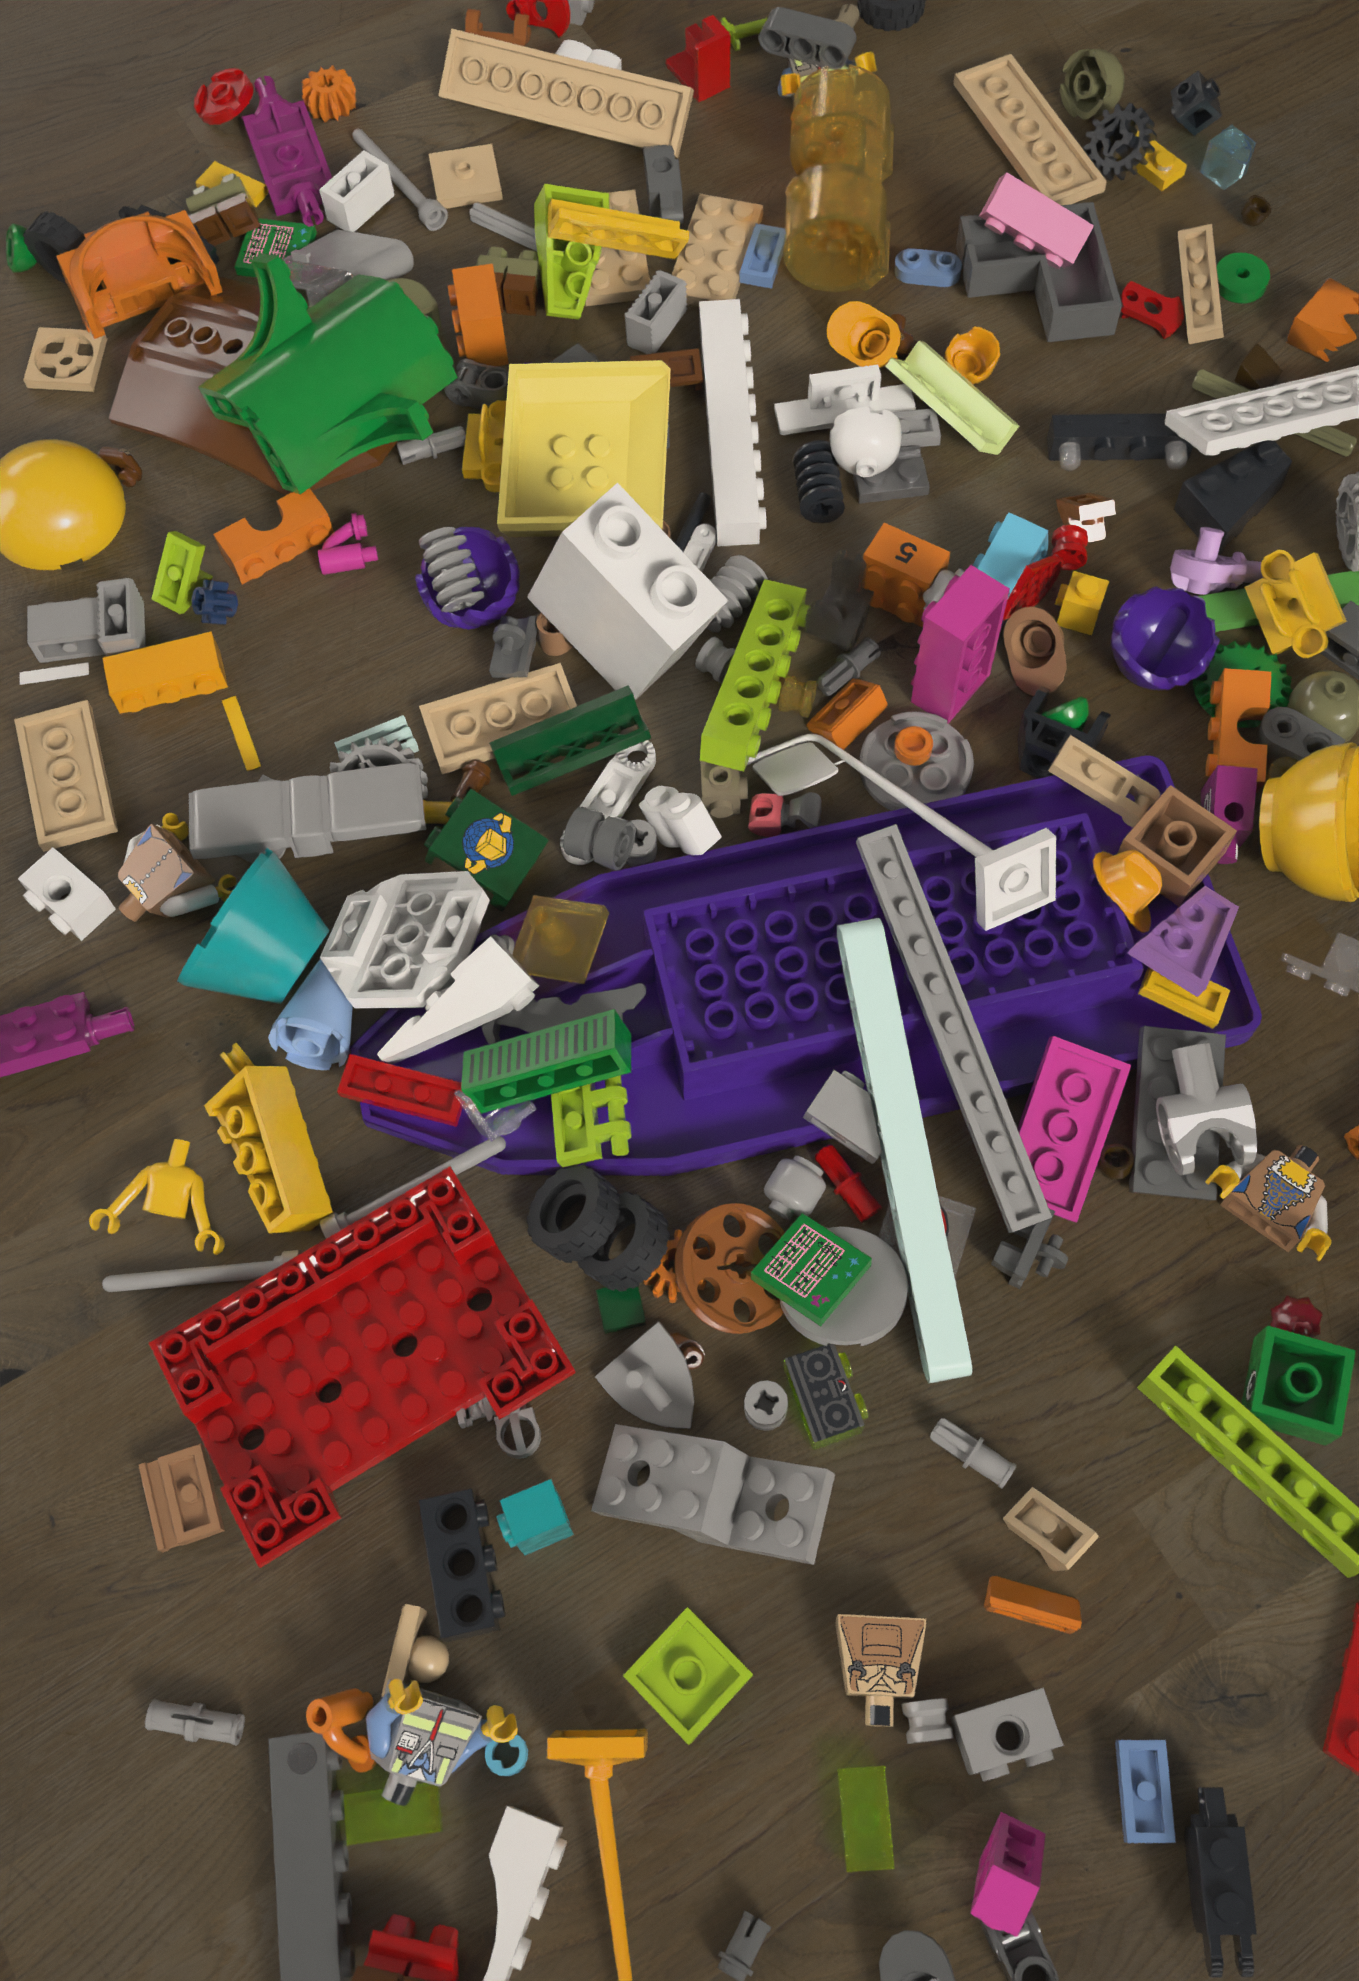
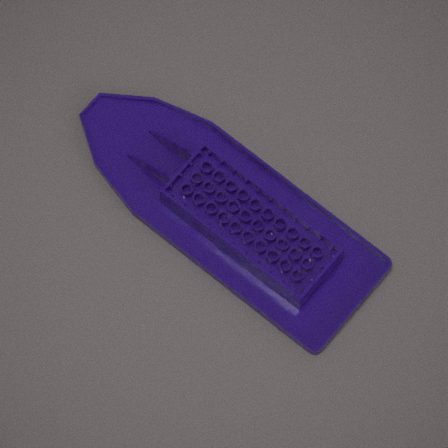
M1140 756L1115 762L1156 787L1161 795L1170 785L1175 788L1168 768L1157 757ZM1056 775L925 803L926 806L992 850H996L1045 828L1056 836L1055 901L987 931L977 923L976 857L906 807L709 850L703 855H686L599 874L478 934L470 953L472 954L492 935L499 937L507 935L511 937L516 950L515 959L539 985L533 991L535 994L533 999L536 1002L541 998L560 997L562 1002L572 1005L578 1002L583 994L627 988L637 983L646 986V994L634 1009L626 1010L623 1013L622 1020L631 1033V1073L621 1075L622 1087L626 1088L628 1098L627 1104L624 1105L625 1118L630 1123L632 1135L628 1139L629 1153L622 1156L613 1155L611 1141L601 1143L602 1159L576 1164V1166L585 1165L599 1175L672 1176L833 1139L804 1119L803 1116L834 1070L840 1074L843 1071L853 1074L865 1084L862 1089L867 1091L837 939V925L876 918H880L882 921L922 1118L960 1109L856 844L857 838L897 824L1005 1099L1030 1093L1046 1045L1051 1036L1130 1064V1070L1137 1069L1139 1029L1143 1026L1225 1034V1048L1241 1045L1252 1037L1262 1019L1261 1009L1230 931L1210 978V981L1230 990L1219 1023L1213 1029L1138 994L1148 966L1127 952L1137 942L1152 932L1162 921L1171 916L1179 907L1159 893L1148 904L1151 915L1150 930L1142 933L1130 923L1120 907L1105 893L1098 882L1093 869V859L1095 854L1102 851L1113 856L1116 855L1123 839L1133 827L1127 825L1123 821L1122 816ZM1128 792L1126 798L1135 802L1134 796ZM1208 874L1185 902L1204 886L1215 892ZM426 1005L418 1008H390L350 1046L351 1054L387 1063L381 1060L377 1053L409 1019L417 1015L422 1017L427 1012L425 1010ZM501 1025L499 1036L501 1041L528 1034L529 1032L520 1028ZM479 1026L393 1065L462 1083L464 1052L490 1044L484 1036L482 1027ZM605 1080L595 1082V1090L606 1088ZM551 1095L479 1114L466 1097L457 1127L360 1102L363 1121L367 1127L451 1157H456L494 1136H502L506 1141L504 1150L476 1165L498 1174L555 1175L556 1171L569 1167H562L557 1162ZM608 1107L598 1108L599 1124L609 1122Z

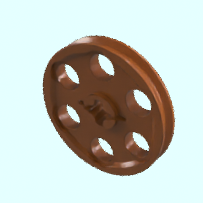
M731 1203L717 1206L700 1214L684 1230L675 1255L676 1280L687 1306L708 1326L725 1333L743 1334L769 1326L783 1315L780 1299L774 1300L769 1298L764 1288L751 1280V1271L754 1268L746 1270L741 1274L731 1271V1269L718 1270L733 1262L738 1266H742V1268L756 1267L765 1256L761 1253L758 1246L760 1236H768L775 1245L785 1233L773 1218L750 1205ZM726 1215L735 1217L739 1222L740 1232L737 1237H731L725 1231L723 1221ZM696 1237L703 1238L709 1245L710 1253L706 1260L700 1259L693 1251V1241ZM701 1279L707 1280L713 1285L715 1296L711 1303L703 1301L698 1294L697 1287ZM737 1299L743 1300L749 1306L750 1317L746 1323L739 1321L734 1315L733 1305Z

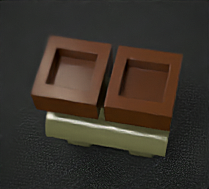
M234 173L224 176L221 184L215 187L201 186L194 189L193 196L186 199L187 206L191 212L189 218L192 224L198 227L200 236L214 246L230 240V231L235 238L261 227L254 201L240 177H237Z
M490 247L487 255H479L476 266L493 263L501 313L504 312L506 307V313L536 316L538 307L537 295L538 290L542 286L537 253L535 251L523 250L519 255V259L508 258L507 251L503 248Z

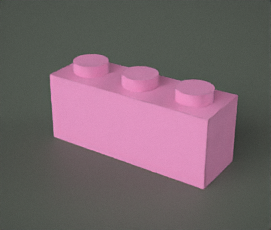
M1009 173L999 178L979 217L986 221L985 226L997 234L1005 232L1014 237L1015 240L1013 242L1019 248L1031 252L1033 249L1042 255L1046 254L1048 265L1056 269H1060L1061 266L1066 268L1074 263L1094 225Z

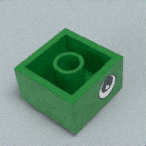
M1267 1325L1253 1340L1241 1404L1270 1430L1326 1446L1342 1436L1356 1350Z

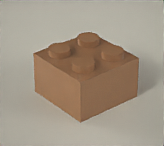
M1170 785L1123 839L1117 854L1127 850H1136L1145 856L1161 873L1162 887L1160 894L1180 907L1226 853L1237 830Z

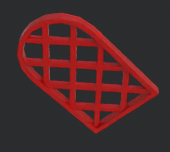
M1053 554L1026 565L1007 600L1003 620L1009 619L1014 612L1021 608L1036 606L1046 596L1062 570L1063 558Z

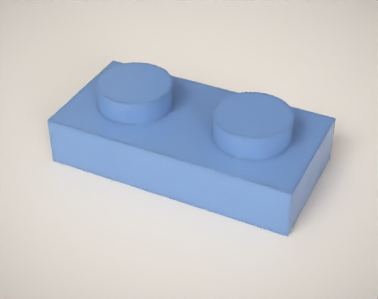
M755 224L740 270L739 283L772 289L787 243L788 229Z
M1166 1740L1115 1741L1124 1843H1176Z

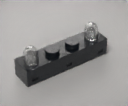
M1167 413L1052 415L1047 435L1049 461L1059 460L1061 467L1066 471L1076 470L1080 466L1081 460L1140 461L1144 459H1166V464L1169 468L1179 470L1186 465L1187 460L1190 458L1193 445L1179 437L1176 432L1165 425Z

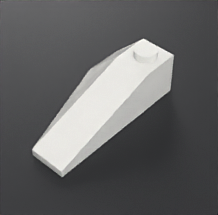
M490 936L450 974L455 979V982L449 988L440 992H433L426 1000L425 1010L427 1012L422 1017L417 1015L409 1019L377 1055L381 1060L393 1065L504 1016L513 1009L519 1011L535 997L533 991L539 985L513 955Z

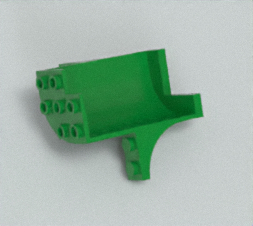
M261 253L250 260L255 270L260 290V313L255 333L247 348L235 361L198 386L215 418L249 427L283 489L302 494L331 471L363 452L395 441L411 439L423 441L434 433L428 422V412L422 404L458 377L453 368L451 355L443 347L437 336L439 331L436 323L429 316H424L420 309L403 292L397 282H388L379 277L358 274L308 309L306 300L301 293L296 291L290 279L291 272L289 267L278 255Z

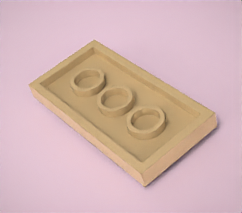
M635 190L609 192V209L639 214ZM602 247L585 302L586 306L635 301V299L639 298V294H642V290L646 289L645 285H648L650 280L646 254Z
M705 194L699 195L687 229L689 231V241L678 255L672 272L673 276L687 283L685 286L687 288L685 291L687 293L685 296L687 298V305L699 307V302L736 299L741 284L739 283L740 270L755 224L761 223L763 205Z
M561 663L528 672V677H512L419 706L441 774L461 769L473 760L484 762L494 759L495 756L489 742L577 707Z
M85 700L14 719L38 844L43 852L49 851L52 847L56 849L118 832L95 719L89 701Z

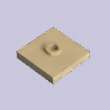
M492 144L429 154L437 201L445 209L473 205L477 202L485 203L503 200Z

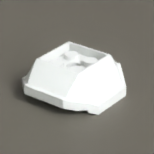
M468 871L398 875L379 883L367 892L361 890L347 896L320 959L354 1008L424 1007L427 1004L426 1000L433 992H440L449 988L455 982V979L450 974L470 955L490 900Z

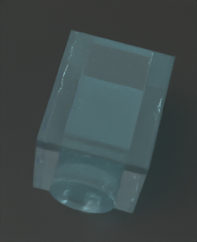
M1230 125L1209 141L1200 172L1225 190L1247 174L1256 142L1235 126Z

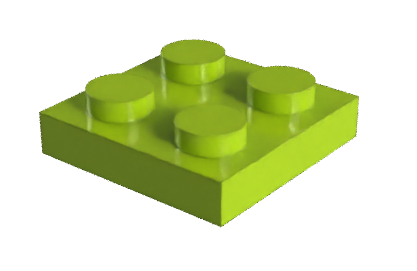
M688 1607L623 1675L688 1745L697 1738L753 1676L741 1661Z

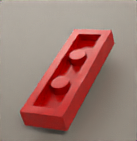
M353 1054L349 1055L337 1090L340 1097L455 1127L458 1125L466 1100V1096L461 1091V1082Z

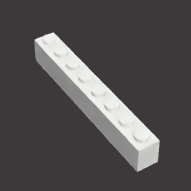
M740 299L699 302V326L717 547L759 544L760 529H766V509L758 505V500H764L763 478H756V472L761 471L760 450H753V444L758 443V423L751 422L750 417L756 416L755 394H748V389L753 388L752 367H746V362L751 361L750 340H743V335H748L747 313L741 314Z

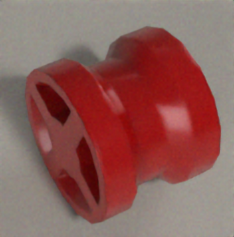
M1061 526L1052 534V545L1054 548L1051 555L1055 554L1063 558L1062 570H1077L1087 562L1088 553L1085 547L1088 544L1089 535L1080 526Z

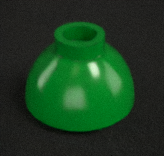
M14 223L9 226L6 235L7 264L12 272H24L33 268L38 262L34 259V256L27 249L28 247L24 242L25 237L23 234L27 228Z
M1080 696L1053 707L1040 715L1084 733L1083 728L1089 716V704L1087 698Z

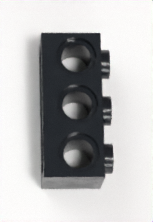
M472 1489L419 1500L441 1639L451 1642L499 1631L498 1618L505 1617L506 1614L501 1589L493 1590L490 1572L497 1571L498 1568L493 1544L486 1545L483 1527L490 1526L485 1499L478 1500L476 1493ZM456 1508L465 1509L467 1511L465 1525L458 1530L447 1529L445 1521L448 1513ZM465 1552L472 1553L475 1557L473 1570L465 1576L455 1575L453 1571L455 1558ZM470 1598H479L483 1604L481 1616L474 1622H464L460 1615L463 1603Z

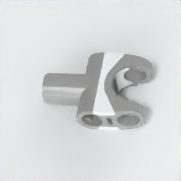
M1210 1043L1172 1050L1181 1094L1159 1097L1156 1102V1112L1161 1138L1175 1172L1180 1176L1194 1172L1196 1144L1200 1135L1205 1130H1212L1225 1140L1227 1147L1231 1148L1234 1159L1239 1165L1253 1163L1257 1153L1256 1124L1247 1088L1241 1083L1219 1087Z

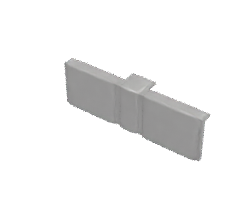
M413 763L340 771L328 774L327 776H301L288 781L270 780L206 788L189 793V846L193 859L263 852L267 847L271 850L291 847L295 858L314 857L333 853L331 842L349 841L427 830L424 817L420 765Z

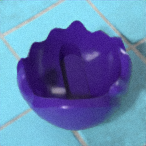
M478 527L456 528L454 535H465L467 538L464 544L458 546L459 550L469 549L471 551V555L463 560V564L473 563L476 567L475 570L467 574V577H477L480 580L478 585L471 588L472 592H484V597L468 608L455 612H442L441 610L444 606L438 604L436 598L439 592L435 591L432 586L435 578L429 576L427 568L430 564L426 563L424 558L421 563V574L415 576V581L425 606L436 620L449 627L467 630L476 629L501 619V616H504L508 608L515 602L516 594L520 588V570L518 562L503 536L496 537L492 532Z
M1157 586L1142 594L1131 596L1122 605L1115 616L1111 636L1113 656L1121 673L1130 682L1150 690H1169L1176 685L1184 686L1202 675L1209 667L1220 642V639L1215 635V620L1207 617L1206 603L1203 598L1189 595L1182 588L1164 590Z

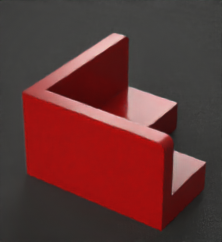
M712 14L702 19V29L696 23L686 27V50L666 59V67L683 86L691 87L694 90L693 97L698 103L730 88V33Z

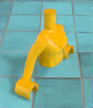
M174 1139L168 1162L154 1163L144 1168L107 1209H98L89 1218L90 1227L97 1231L101 1219L109 1216L108 1233L114 1234L120 1227L118 1215L147 1184V1193L142 1206L143 1211L185 1219L191 1198V1205L199 1231L195 1238L197 1250L203 1251L204 1243L209 1237L215 1238V1246L213 1248L215 1255L220 1254L225 1247L223 1237L212 1231L205 1205L203 1179L193 1169L185 1166L190 1142L180 1139Z

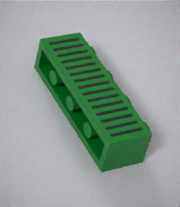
M612 1009L465 1051L461 1091L479 1114L631 1073V1033L616 1010Z

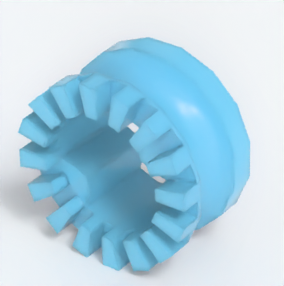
M516 1734L509 1741L511 1747L519 1748V1758L509 1768H504L502 1761L495 1760L494 1753L498 1742L492 1741L487 1744L485 1760L492 1772L500 1776H512L519 1773L525 1767L528 1760V1748L521 1736Z

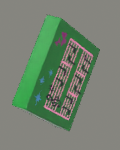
M259 218L261 227L251 230L245 235L235 264L236 273L239 276L257 278L250 260L263 253L278 255L284 261V258L291 255L292 251L300 250L315 241L317 235L315 225L309 227L304 223ZM288 266L291 272V281L301 283L305 269Z
M802 1213L751 1271V1280L821 1327L871 1267L872 1258Z

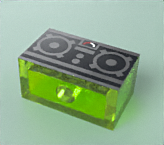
M829 1343L827 1346L823 1345L784 1359L783 1369L813 1450L862 1433L865 1426L863 1420L868 1418V1412L861 1394L853 1395L848 1378L853 1377V1373L845 1352L838 1354L835 1344Z

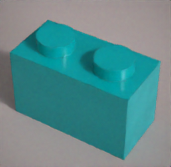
M551 1479L500 1500L504 1513L496 1517L503 1537L511 1548L517 1546L524 1556L574 1535L559 1493Z

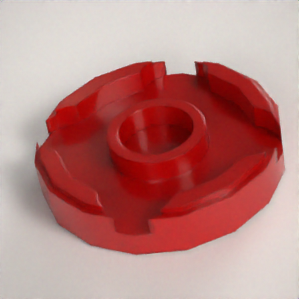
M238 68L225 69L214 74L210 78L212 83L208 87L204 84L199 88L194 99V109L204 123L218 125L230 121L249 104L253 96L254 85L246 73L244 74Z

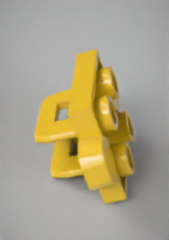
M503 400L493 402L489 408L487 404H483L481 414H468L462 465L464 479H482L485 488L490 492H500L506 401Z
M1277 550L1265 556L1261 562L1263 578L1244 588L1272 655H1278L1293 648L1298 656L1310 658L1325 651L1328 645L1326 631L1347 621L1318 553L1314 552L1298 561H1295L1292 555L1285 550Z

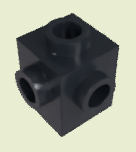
M1196 71L1170 91L1173 101L1171 112L1174 118L1194 136L1222 117L1218 97L1221 95L1220 89L1212 78L1207 80L1199 71Z

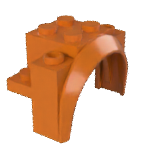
M186 210L166 217L154 216L146 212L137 216L115 220L95 231L84 234L85 240L78 248L56 256L64 279L75 299L83 323L88 333H92L94 339L106 335L104 327L161 307L170 296L205 283L211 296L222 293L216 266ZM167 257L178 259L181 262L170 265ZM101 283L104 289L96 292L99 284Z

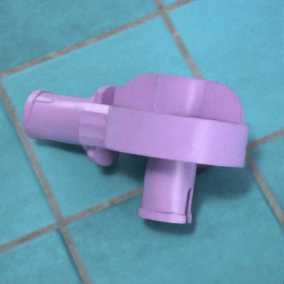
M1201 527L1196 551H1174L1170 567L1171 580L1177 588H1182L1184 591L1208 595L1209 593H1218L1225 588L1236 589L1243 582L1254 583L1262 579L1261 562L1248 561L1242 552L1233 553V557L1218 555L1224 532L1215 528Z

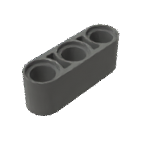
M783 7L774 8L770 12L758 37L761 47L766 52L834 70L841 69L845 65L857 39L854 29L848 24Z

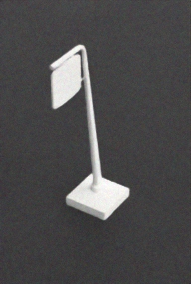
M805 734L761 751L757 754L756 758L749 757L747 765L757 762L753 765V770L778 796L791 794L820 783L838 773V768L835 765L846 762L976 857L977 923L985 931L1055 901L1056 836L1047 828L992 850L818 734ZM808 741L822 744L842 760L833 764L812 742Z

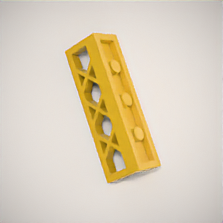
M551 199L548 205V238L676 259L689 241V231L680 229L679 221Z

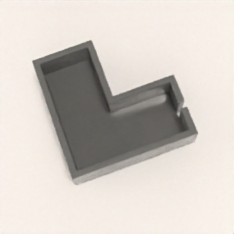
M1093 202L1061 205L1094 225L1074 263L1066 268L1061 266L1060 269L1048 265L1046 254L1042 255L1033 249L1031 252L1025 251L1014 244L1015 238L1005 232L997 234L985 226L986 221L979 217V215L960 217L956 250L962 263L961 270H963L962 275L968 298L1034 290L1047 342L1115 334L1122 303Z

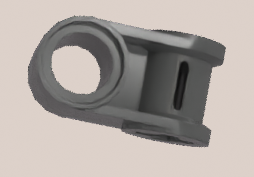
M462 359L456 366L458 378L445 387L447 397L455 404L482 410L483 404H487L489 408L497 400H507L509 373L502 367L478 363L471 359Z
M1031 1909L1018 1937L1010 1933L1002 1936L1004 1930L992 1929L979 1919L991 1950L997 1961L1001 1964L1008 1981H1021L1024 1969L1032 1964H1036L1043 1970L1046 1981H1059L1057 1971L1043 1943L1042 1934Z

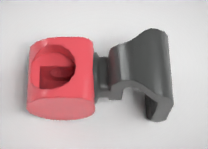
M809 792L791 800L790 805H786L784 798L777 794H757L751 800L748 828L756 835L773 837L780 834L781 828L784 825L796 828L797 819L801 820L809 828L819 827L822 812L821 797L818 794Z

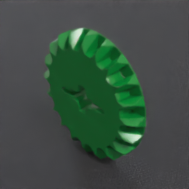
M1234 640L1227 646L1218 645L1207 670L1199 677L1193 679V689L1203 709L1212 717H1215L1216 704H1210V691L1212 682L1218 681L1224 668L1270 671L1269 710L1277 707H1287L1289 696L1293 691L1291 689L1292 676L1287 675V664H1280L1278 662L1277 654H1268L1265 652L1264 646L1260 648L1252 647L1250 641L1244 645H1238ZM1242 720L1237 723V727H1258L1262 720Z

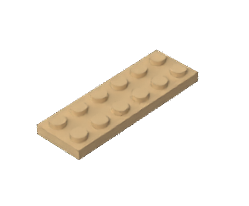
M1012 54L955 74L954 86L1025 184L1059 205L1073 204L1105 191L1107 182Z

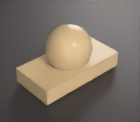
M405 1604L402 1608L381 1697H384L389 1679H401L402 1683L408 1685L411 1684L412 1679L420 1683H430L439 1679L446 1671L449 1664V1653L446 1645L439 1638L432 1635L422 1636L428 1612L422 1607Z

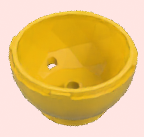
M1351 742L1332 745L1315 751L1294 764L1281 777L1268 779L1263 789L1260 805V844L1266 868L1272 872H1282L1289 880L1303 890L1329 900L1354 902L1359 898V746Z

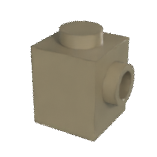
M700 761L702 802L709 815L725 818L732 814H740V800L748 799L747 776L740 777L739 770Z

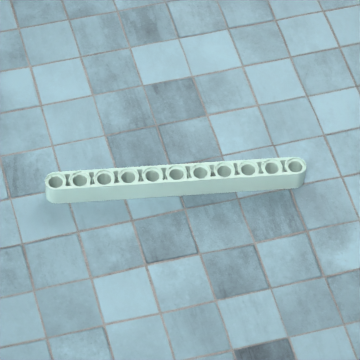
M880 918L837 925L839 951L867 1091L870 1093L882 1149L880 1157L900 1257L907 1275V1293L924 1375L928 1384L971 1376V1357L883 924Z

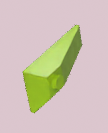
M544 184L534 203V221L546 316L579 320L602 247L548 238V205L551 199L609 209V193Z

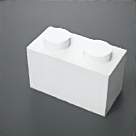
M364 150L319 189L327 220L344 231L355 232L394 196L388 164Z

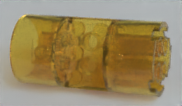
M849 65V69L829 71V66L805 78L794 96L793 112L791 114L790 160L799 177H794L786 189L783 258L791 275L810 288L826 292H842L859 287L866 292L889 273L890 222L887 220V195L881 183L892 174L894 125L891 124L890 94L883 81L867 69Z

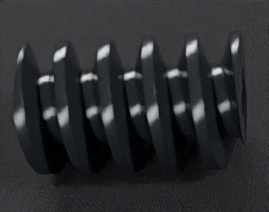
M818 440L806 443L797 450L793 458L800 512L806 520L813 523H830L838 519L845 510L844 502H842L844 497L841 490V480L839 479V464L832 454L830 442Z

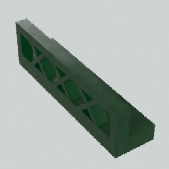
M628 685L489 742L511 796L649 740L651 735L639 713L633 692ZM634 725H636L638 728L637 730L627 733L625 735L619 734L622 730H625ZM600 742L596 747L591 749L585 748L588 744ZM565 756L564 760L560 762L550 763L554 758ZM525 770L530 771L528 775L513 781V775Z

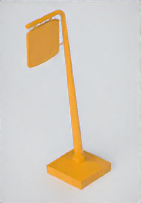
M647 1729L555 1730L547 1738V1759L584 1766V1777L590 1781L618 1981H633L608 1779L613 1776V1765L644 1758L648 1749Z

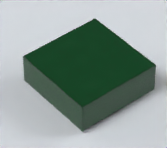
M638 1286L621 1292L617 1289L613 1291L608 1288L596 1290L605 1334L646 1325Z

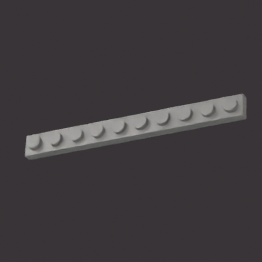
M897 824L857 838V847L1009 1233L1052 1218Z

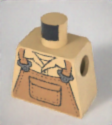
M837 1615L836 1631L845 1693L847 1696L866 1697L865 1725L893 1727L894 1698L911 1699L914 1697L926 1629V1619Z

